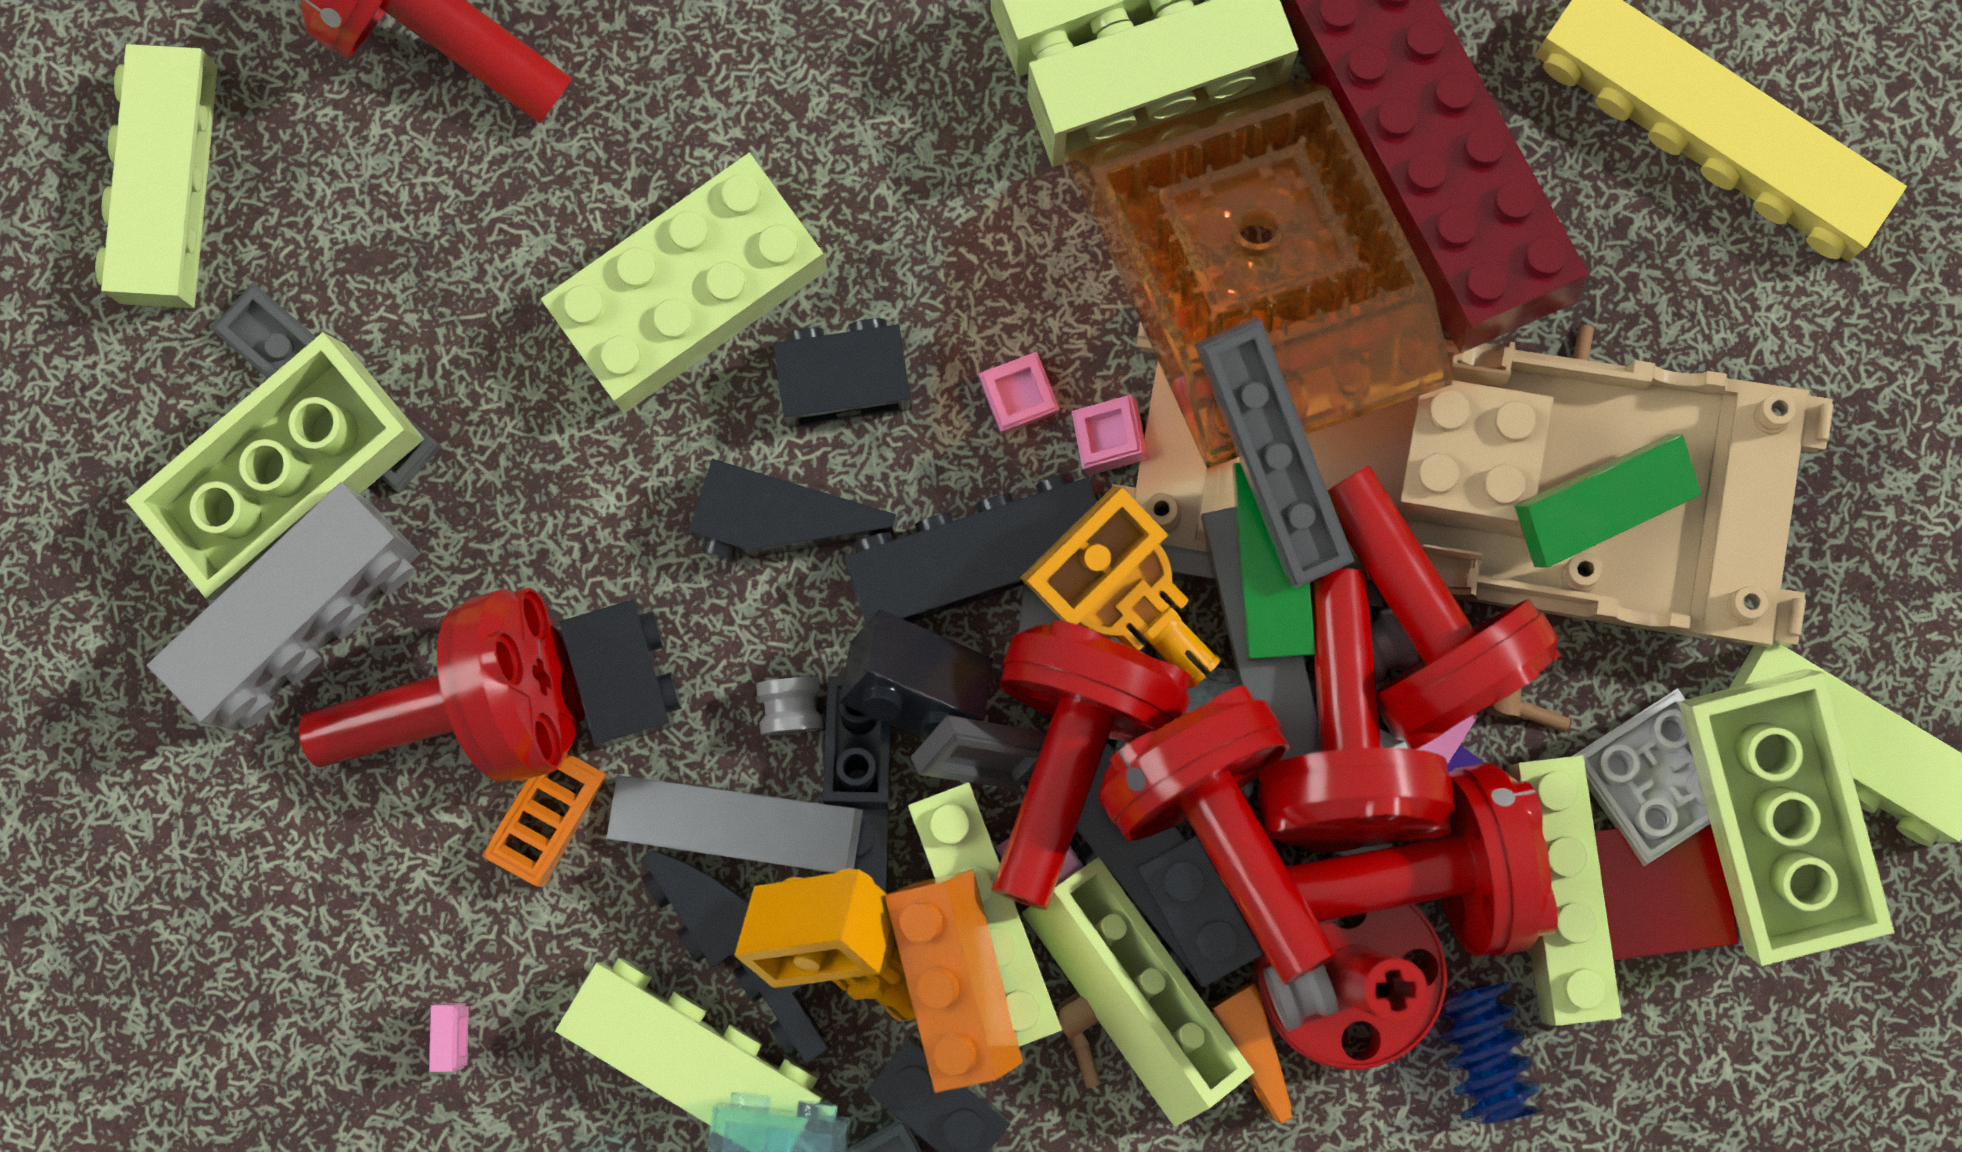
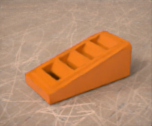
M569 753L558 770L584 784L579 794L577 795L548 779L550 773L528 779L482 854V857L537 887L546 886L607 777L606 773ZM541 790L571 806L564 817L535 801ZM528 813L556 828L551 839L522 824ZM514 837L543 851L537 862L509 847Z
M1248 982L1211 1004L1208 1008L1254 1071L1247 1078V1081L1271 1120L1282 1124L1292 1118L1291 1104L1260 990L1257 989L1254 982Z

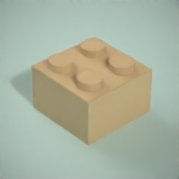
M1423 376L1399 512L1402 517L1525 539L1515 505L1536 496L1538 493L1554 397Z

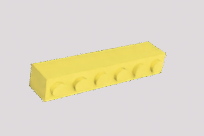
M1572 0L1535 54V57L1544 62V70L1554 80L1567 86L1578 84L1597 97L1595 102L1603 112L1622 121L1630 118L1649 131L1648 138L1659 149L1672 155L1683 153L1702 166L1700 171L1708 181L1726 190L1738 189L1755 201L1753 206L1760 215L1777 224L1783 225L1788 222L1808 235L1806 238L1808 245L1817 253L1827 258L1839 259L1841 257L1848 262L1867 248L1907 188L1906 185L1623 0Z

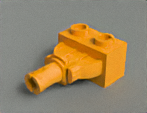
M1112 487L1020 579L1061 621L1079 624L1106 637H1116L1123 645L1139 651L1144 645L1127 629V625L1130 624L1168 663L1178 666L1191 674L1192 678L1189 687L1193 688L1206 676L1188 659L1185 652L1187 651L1209 672L1219 664L1221 658L1214 654L1181 620L1178 613L1159 595L1162 592L1180 609L1189 601L1172 583L1171 565L1166 552L1160 545L1168 534L1122 487Z
M841 869L833 874L808 878L791 877L784 880V882L754 886L734 956L771 987L780 988L832 980L843 991H847V994L854 1000L875 999L897 1021L904 1022V1018L908 1021L916 1019L905 974L903 973L899 950L894 946L895 936L891 927L892 923L885 899L886 893L874 883V880L860 869Z

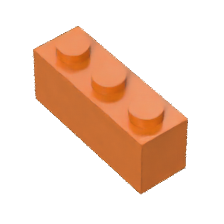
M974 869L915 882L886 894L885 899L935 1093L995 1081L1022 1064L1023 1060L1016 1033L1013 1030L1006 994Z

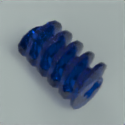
M1510 980L1484 984L1448 994L1449 1001L1442 1005L1437 1017L1455 1020L1456 1023L1455 1027L1440 1036L1441 1043L1462 1046L1463 1052L1447 1062L1448 1069L1467 1071L1469 1073L1468 1079L1453 1088L1454 1093L1460 1096L1475 1097L1476 1104L1460 1114L1462 1121L1491 1124L1544 1111V1107L1523 1104L1524 1101L1539 1091L1537 1081L1516 1077L1532 1065L1530 1055L1510 1053L1509 1051L1525 1040L1522 1029L1503 1027L1505 1022L1519 1013L1517 1005L1496 1001L1497 997L1512 987Z

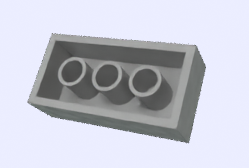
M340 482L146 666L199 722L236 730L240 725L245 729L250 728L272 709L274 701L270 697L287 680L295 684L304 679L317 667L321 661V657L317 652L335 635L339 639L347 637L365 621L368 612L364 607L381 591L386 595L395 592L412 576L415 568L411 563L420 553L368 499Z

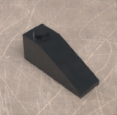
M712 459L689 533L695 540L703 542L700 552L720 560L737 563L740 553L757 558L859 541L885 532H890L891 535H894L898 520L896 514Z

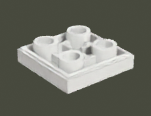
M1678 688L1573 755H1584L1588 789L1615 828H1619L1643 867L1710 824L1678 704L1679 701L1686 699Z

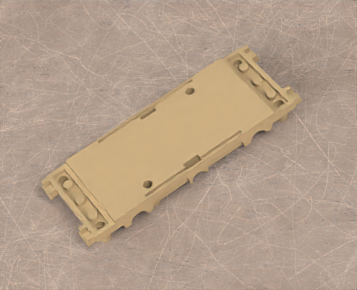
M1169 296L1168 300L1145 297L1136 346L1144 352L1159 354L1144 437L1148 460L1140 462L1136 488L1112 484V487H1122L1168 534L1160 544L1209 552L1201 520L1202 514L1235 507L1232 466L1234 463L1241 462L1194 344L1256 317L1262 320L1326 489L1329 490L1357 471L1370 465L1398 511L1400 509L1423 376L1554 397L1537 495L1668 434H1683L1701 495L1549 568L1533 566L1526 541L1523 538L1404 518L1455 599L1510 608L1530 598L1538 612L1767 648L1773 644L1790 646L1791 644L1798 645L1806 604L1805 593L1781 589L1800 452L1817 453L1819 450H1826L1833 414V399L1809 396V390L1729 379L1726 373L1712 371L1696 374L1679 373L1661 369L1655 366V363L1638 360L1633 361L1627 366L1520 351L1515 350V342L1507 344L1484 343L1460 354L1453 340L1344 325L1339 316L1319 314L1312 317L1283 314L1272 310L1269 306L1252 303L1247 307L1175 296ZM1198 322L1200 326L1192 329L1188 327V324ZM1351 355L1355 356L1356 358L1350 359L1347 356ZM1772 408L1778 409L1781 416L1775 415L1772 412ZM1160 507H1167L1169 509L1168 514L1165 516H1158L1155 512ZM1348 543L1355 562L1339 569L1361 570L1366 572L1368 580H1372ZM1577 567L1586 570L1589 577L1581 576L1578 573ZM1745 598L1752 601L1754 605L1753 610L1745 607L1743 602Z

